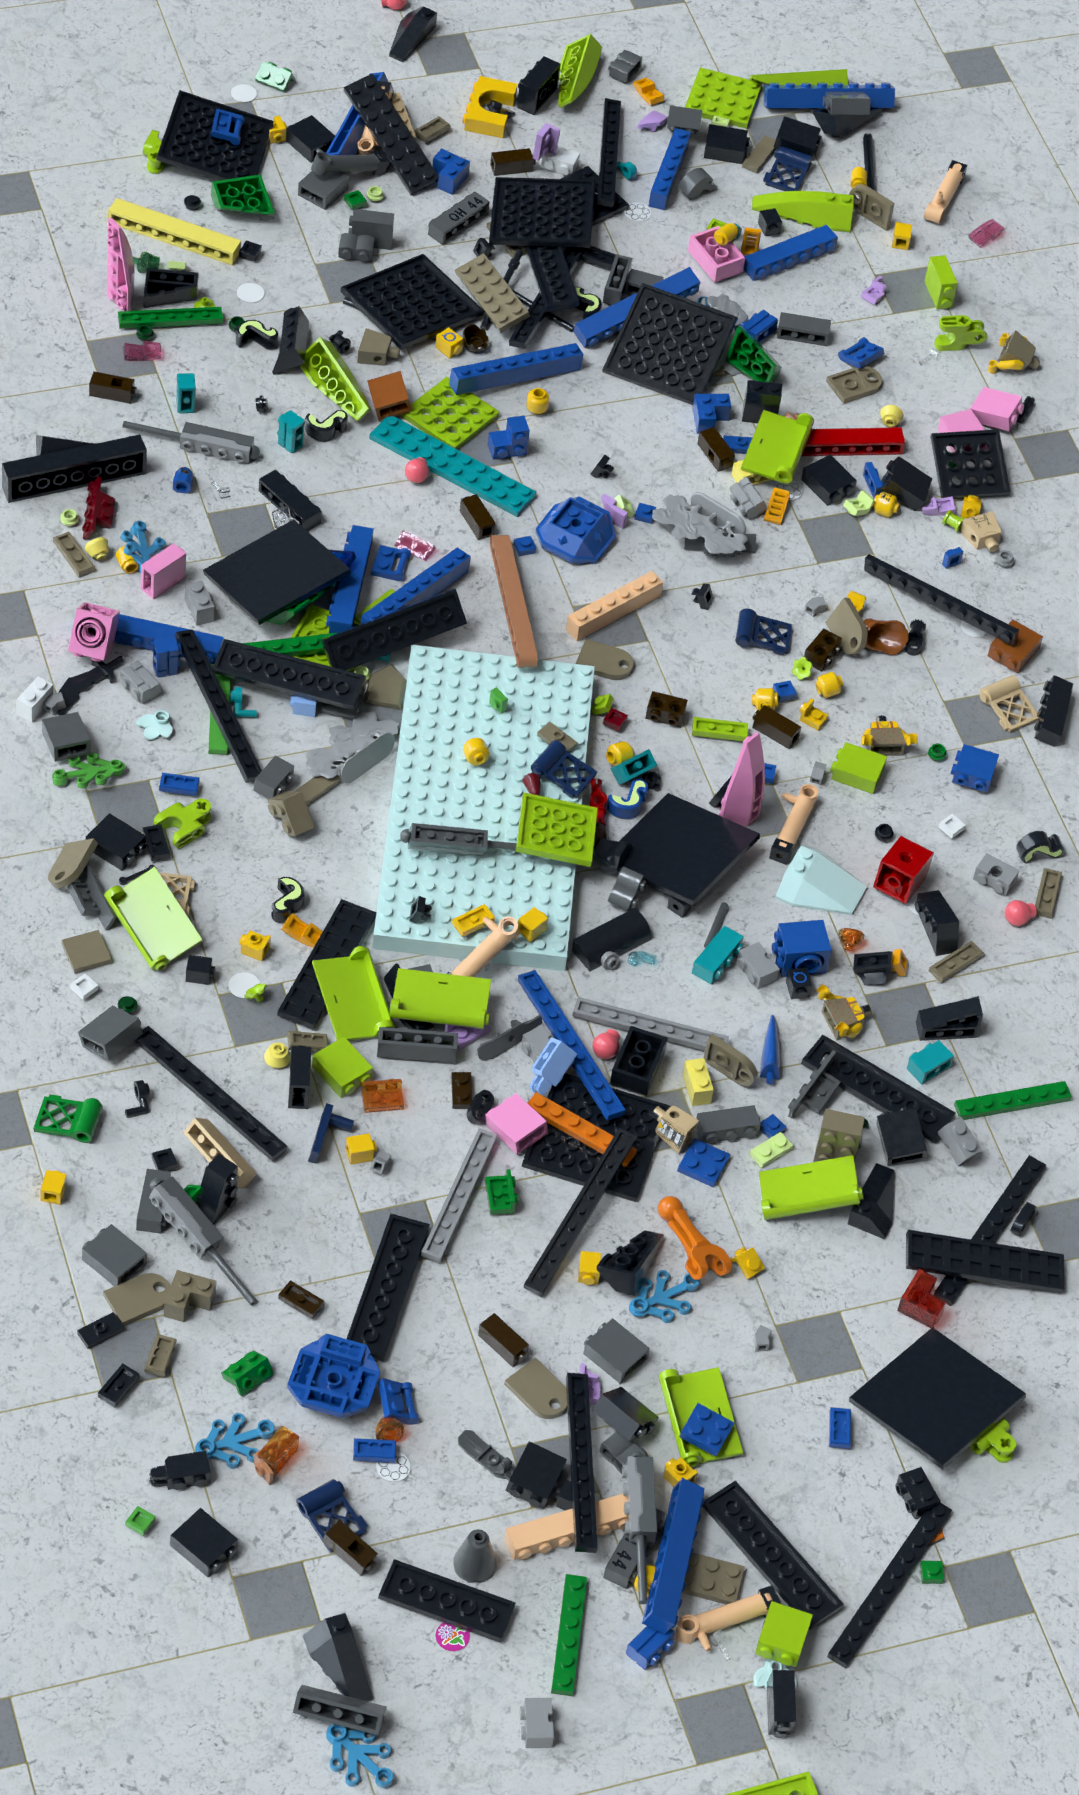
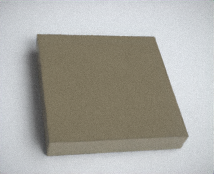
M99 930L61 940L74 973L112 963L111 956Z

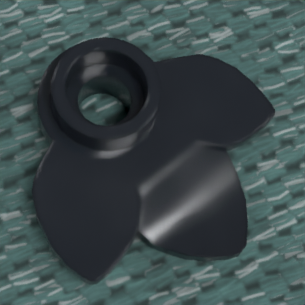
M490 100V103L487 104L489 111L508 115L507 119L512 118L510 114H515V112L509 109L502 108L503 104Z

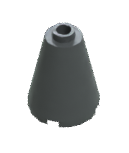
M480 1529L469 1533L455 1553L453 1560L455 1573L468 1583H473V1581L485 1582L491 1578L496 1568V1558L489 1536Z

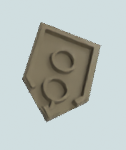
M392 664L372 673L364 704L401 710L407 680Z

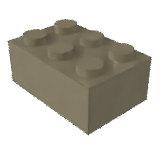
M825 1108L813 1162L851 1155L854 1156L855 1162L865 1117Z

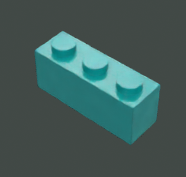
M724 925L694 961L692 974L709 984H712L715 979H720L724 968L729 967L734 960V956L736 954L739 955V950L744 948L742 944L744 936Z

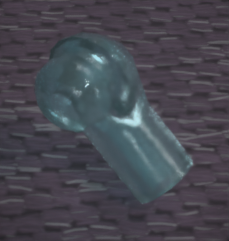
M644 951L631 952L628 955L627 962L636 965L637 961L641 960L653 965L656 956Z

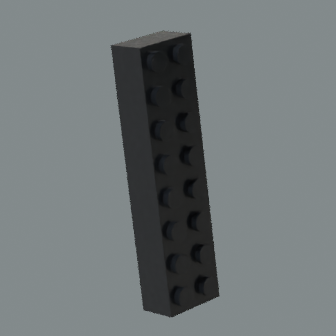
M139 434L2 463V489L8 503L87 487L98 476L102 478V484L145 475L147 449Z

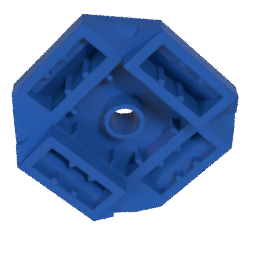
M580 496L575 498L569 497L565 501L555 504L536 527L535 532L543 549L571 563L589 562L597 564L615 541V532L610 512Z
M325 1334L319 1340L300 1349L287 1383V1388L301 1407L344 1418L368 1411L380 1378V1370L366 1344Z

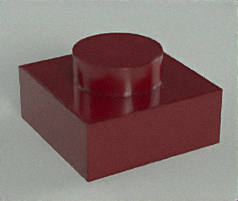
M611 708L603 719V725L619 732L626 723L628 715Z

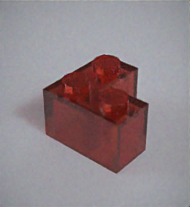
M919 1269L902 1295L897 1311L929 1328H935L943 1315L946 1301L932 1295L937 1278Z

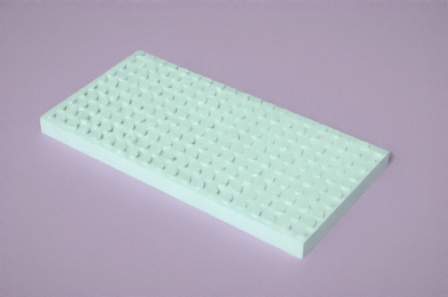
M411 645L372 949L465 959L493 931L485 926L462 937L452 925L453 918L485 904L495 916L494 923L499 926V922L504 917H513L518 922L520 917L535 907L539 911L544 912L548 917L547 930L532 942L519 934L490 963L565 971L576 864L515 852L514 850L488 848L483 856L408 849V842H402L400 834L404 829H409L412 823L488 830V840L516 843L523 792L529 793L522 780L525 778V775L532 773V763L549 745L537 736V732L549 722L553 723L578 742L577 747L570 754L582 762H586L595 666L538 660L537 668H518L516 659L512 656ZM496 687L508 698L507 711L502 714L492 708L489 703L490 692ZM481 738L486 742L490 756L484 764L471 765L467 761L463 747L468 740ZM568 759L565 760V767H574V763ZM575 771L567 772L568 778H577ZM579 771L580 776L584 777L585 771ZM555 772L553 774L558 779L564 778L563 772ZM540 778V796L582 804V793L577 798L574 796L571 798L562 792V788L547 778ZM578 782L569 783L570 787L576 791L579 789ZM418 896L426 898L425 905L427 904L432 907L431 911L427 913L431 915L430 919L424 921L420 918L417 923L410 922L412 904ZM507 926L505 928V931L511 932L514 929V926Z

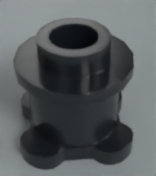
M341 330L331 335L329 341L339 353H345L350 349L351 341L342 336L343 332Z

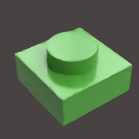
M497 687L492 689L489 703L492 708L502 714L507 711L508 698Z
M137 1506L125 1521V1526L144 1536L155 1522L156 1516Z

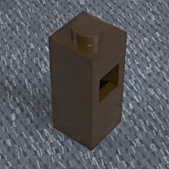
M530 148L491 152L490 166L494 176L532 172L533 165L536 163Z
M93 371L89 383V396L129 404L132 397H136L137 387H135V379Z
M712 427L700 431L697 444L715 469L719 472L733 467L735 454L716 428Z
M475 494L462 498L460 513L476 538L481 540L494 535L496 523L478 495Z
M766 705L760 711L757 710L754 713L752 728L787 749H790L799 739L801 726Z
M493 1313L479 1324L478 1336L509 1365L514 1367L517 1363H522L526 1360L529 1344L498 1315Z
M340 1519L325 1534L322 1542L360 1576L365 1571L370 1572L377 1564L375 1559L378 1553Z

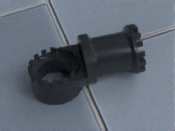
M919 619L911 621V630L908 633L909 640L905 645V652L912 656L920 654L924 639L923 631L926 629V623L922 622V620L919 621ZM909 645H916L918 648L913 649Z

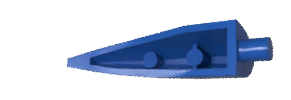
M771 1015L767 1027L760 1066V1077L766 1078V1083L770 1085L774 1083V1079L779 1080L780 1048L774 1015Z

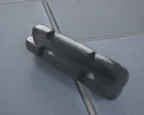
M1027 396L1023 402L1024 410L1017 417V422H1024L1025 417H1027L1034 404L1035 399L1033 397Z

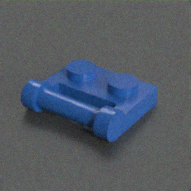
M216 109L211 136L230 141L233 145L240 144V132L245 118L242 115ZM231 121L235 123L234 133L229 132Z
M863 337L850 348L838 352V357L848 364L862 368L882 356L884 348L869 342L867 338Z
M380 545L371 575L402 581L404 577L403 571L407 559L411 556V551L408 548L397 549ZM395 558H400L397 570L391 571Z
M382 1378L378 1382L385 1419L410 1425L417 1424L419 1416L415 1411L412 1383H400ZM402 1394H404L407 1413H405Z

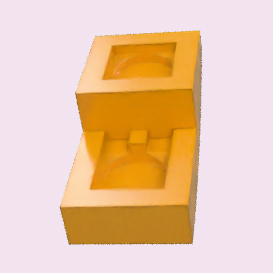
M647 77L633 82L636 91L650 106L664 101V95L655 89V83Z
M293 913L289 915L281 928L287 935L311 948H314L323 932L312 922L307 925Z

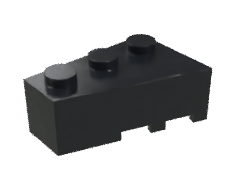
M147 268L143 308L197 299L199 273Z
M939 890L918 893L915 910L920 916L935 956L953 953L958 949V918Z
M979 996L919 1010L916 1019L919 1040L977 1038L983 1017Z
M217 1154L206 1166L200 1185L203 1188V1192L196 1199L199 1202L198 1207L213 1225L229 1208L232 1209L237 1202L238 1166L220 1154Z

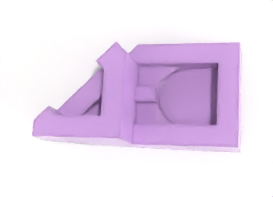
M654 110L640 121L637 128L642 130L645 127L655 132L656 127L665 124L668 117Z
M882 276L872 281L871 286L862 292L861 298L874 305L884 298L886 285L882 283Z
M603 494L601 500L604 509L610 512L612 523L623 529L627 522L628 512L616 506L617 500Z
M953 496L941 499L932 497L927 507L924 506L922 508L923 514L945 515L949 510L956 514Z
M581 1363L580 1374H588L589 1404L595 1405L600 1398L599 1376L596 1373L592 1374L586 1368L587 1365Z

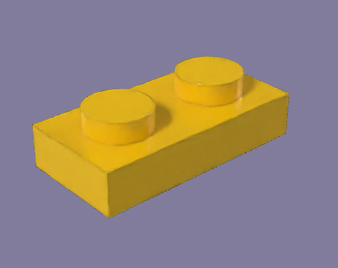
M483 904L453 918L452 925L464 937L485 927L486 924L483 922L485 917L495 922V916Z

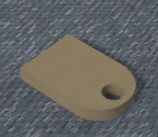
M866 185L855 186L849 193V195H854L853 209L864 218L887 231L891 225L895 203Z
M864 366L862 368L854 367L827 376L826 382L841 402L845 404L877 393L881 387L882 377L877 370Z
M844 597L825 623L832 633L842 638V651L846 654L856 655L862 652L867 643V628L850 598Z
M585 639L576 664L595 666L594 675L610 680L625 679L633 670V658L628 652ZM620 665H626L628 668H621Z
M93 838L70 842L64 845L48 874V880L55 888L65 887L80 876L98 845L96 840Z
M713 1033L708 1037L703 1057L705 1063L738 1085L750 1086L758 1077L757 1069L753 1062Z
M146 1273L103 1291V1296L122 1325L126 1326L162 1310L170 1284L164 1277L158 1274ZM156 1286H162L165 1288V1290L162 1292H157L154 1290V1288Z
M534 1358L505 1380L504 1385L532 1413L540 1418L554 1419L561 1416L567 1410L566 1387L537 1358ZM558 1403L561 1407L553 1409L550 1407V1404Z

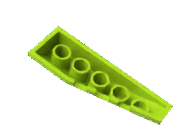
M592 34L566 45L560 66L561 75H559V80L561 81L559 89L561 92L558 95V106L560 108L577 99L586 89L594 75L601 56L602 45Z
M847 69L749 75L750 80H755L765 85H769V83H779V85H785V83H795V85H801V83H811V85H817V83H827V85L843 83V85H848Z
M821 191L767 193L753 196L752 210L760 212L761 210L776 208L782 219H794L802 225L803 223L811 224L812 228L828 225L832 231L850 233L854 195Z
M319 337L306 350L305 364L299 366L313 386L318 388L324 395L328 396L335 404L339 405L346 413L359 422L370 411L368 402L355 377L333 344Z

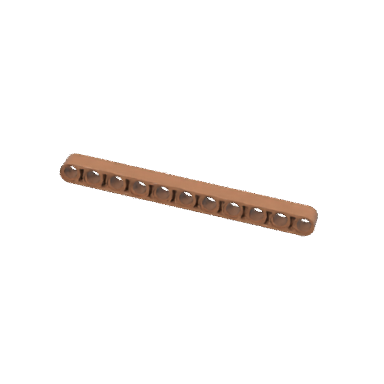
M491 535L490 549L517 667L537 668V651L510 536Z

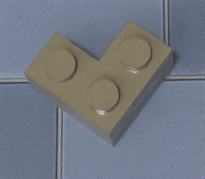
M286 791L268 799L269 812L273 817L282 818V827L288 836H297L315 828L302 792Z
M177 1270L164 1302V1317L184 1322L189 1306L210 1311L216 1295L217 1281Z

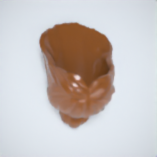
M869 618L863 621L868 634L867 643L864 648L880 651L888 655H896L909 640L908 630L898 620L883 621Z

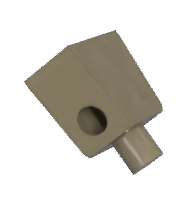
M366 328L358 350L357 363L384 366L388 357L398 359L400 348L391 347L392 338L390 336Z

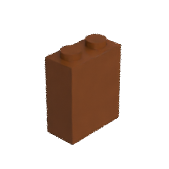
M401 371L367 380L378 421L384 420L386 417L412 411Z
M1012 619L1009 625L1019 629L1018 643L1012 646L995 638L990 644L987 656L1008 669L1019 673L1040 649L1043 636Z

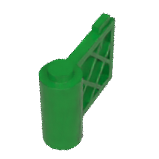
M49 1094V1097L44 1096L33 1128L34 1132L74 1137L79 1142L89 1143L92 1141L103 1106L95 1098L86 1099L82 1102L62 1099L59 1095ZM48 1104H54L58 1107L51 1112H48L46 1109ZM69 1107L77 1108L75 1112L69 1115L65 1111ZM62 1112L65 1117L55 1121L52 1116ZM50 1119L53 1123L47 1127L40 1126L41 1122ZM68 1121L71 1124L70 1130L59 1127Z

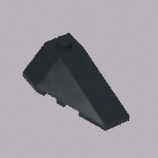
M424 6L409 12L400 21L389 57L404 62L436 28L437 12Z
M870 108V115H831L826 109L814 110L813 115L824 133L830 134V137L839 138L840 135L848 134L881 113L882 109Z
M36 435V455L95 443Z
M878 1163L875 1164L862 1188L864 1199H860V1204L853 1205L848 1225L885 1240L892 1225L895 1170Z
M644 1230L630 1239L628 1245L617 1247L616 1252L612 1255L606 1254L597 1265V1271L616 1292L635 1296L645 1280L662 1243L664 1234Z
M346 1613L325 1618L303 1635L310 1657L314 1661L316 1660L324 1674L331 1678L342 1695L367 1702L373 1700Z

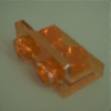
M388 1079L362 1082L361 1096L364 1113L404 1110L401 1089L402 1080Z
M281 1426L258 1453V1458L266 1462L273 1471V1479L298 1450L299 1435Z

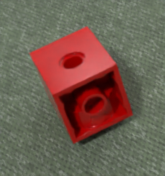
M900 836L882 858L873 888L907 904L926 880L934 852Z

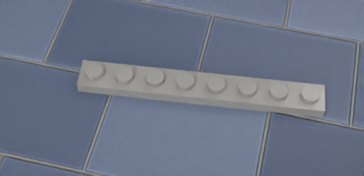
M581 997L577 998L572 1015L573 1017L627 1031L630 1026H634L667 1037L668 1042L705 1051L708 1037L712 1033L728 1043L729 1036Z
M481 1128L478 1129L423 1247L422 1257L441 1262L494 1147L498 1134Z

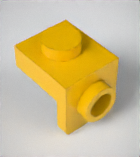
M280 116L274 117L273 129L269 130L270 144L286 141L287 125Z
M974 495L964 496L961 518L964 517L966 519L979 515L981 508V499H978L979 497Z
M850 591L847 598H850L860 615L866 601V596Z
M745 1246L734 1252L735 1256L730 1258L731 1262L736 1261L746 1279L765 1269L754 1247L747 1249Z

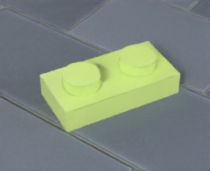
M779 1132L751 1149L749 1155L763 1168L791 1151L793 1144Z

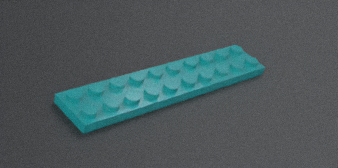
M394 416L386 417L369 435L370 440L410 461L419 457L424 458L428 463L429 471L474 495L477 494L478 497L516 517L536 497L537 491Z

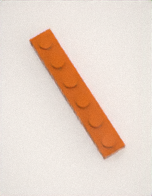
M537 1092L527 1102L547 1123L601 1154H604L614 1137ZM632 1147L622 1166H628L637 1154L636 1148Z

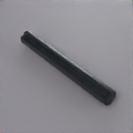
M865 133L863 148L867 186L875 191L872 134Z

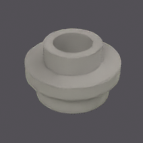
M1003 550L997 555L996 562L1000 566L1009 567L1014 562L1013 554L1010 551Z
M608 951L601 957L602 967L606 970L613 969L618 965L619 955L615 952Z

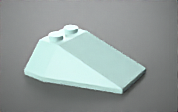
M805 844L800 846L787 868L775 899L792 906L852 915L867 886L823 851Z

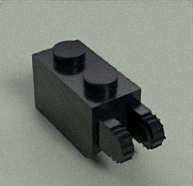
M200 1451L168 1456L164 1466L150 1469L149 1483L154 1487L167 1486L168 1490H181L185 1487H201L209 1484L211 1471L207 1452Z

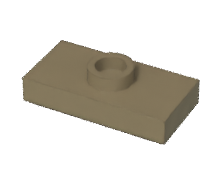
M438 116L416 129L415 135L427 143L448 131L450 124Z
M551 722L537 732V736L547 744L554 740L561 742L569 753L577 747L578 742Z
M288 1031L289 1050H291L292 1046L312 1047L311 1052L317 1053L328 1046L327 1034Z
M156 1334L144 1372L165 1377L177 1339Z

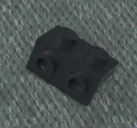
M922 1467L899 1474L895 1488L898 1495L904 1499L905 1507L914 1519L919 1518L920 1512L939 1506L940 1499Z

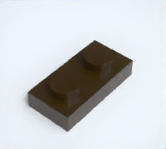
M451 1072L452 1109L469 1108L472 1102L471 1072Z
M291 1280L278 1294L279 1300L311 1319L324 1306V1300Z

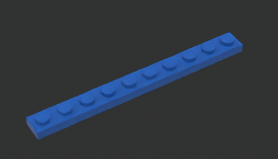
M536 970L518 975L517 981L539 1015L542 1016V1020L553 1037L562 1041L577 1053L572 1067L606 1120L625 1115L626 1110Z

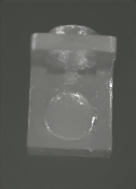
M287 506L272 511L274 527L276 529L294 519L291 517L289 507Z

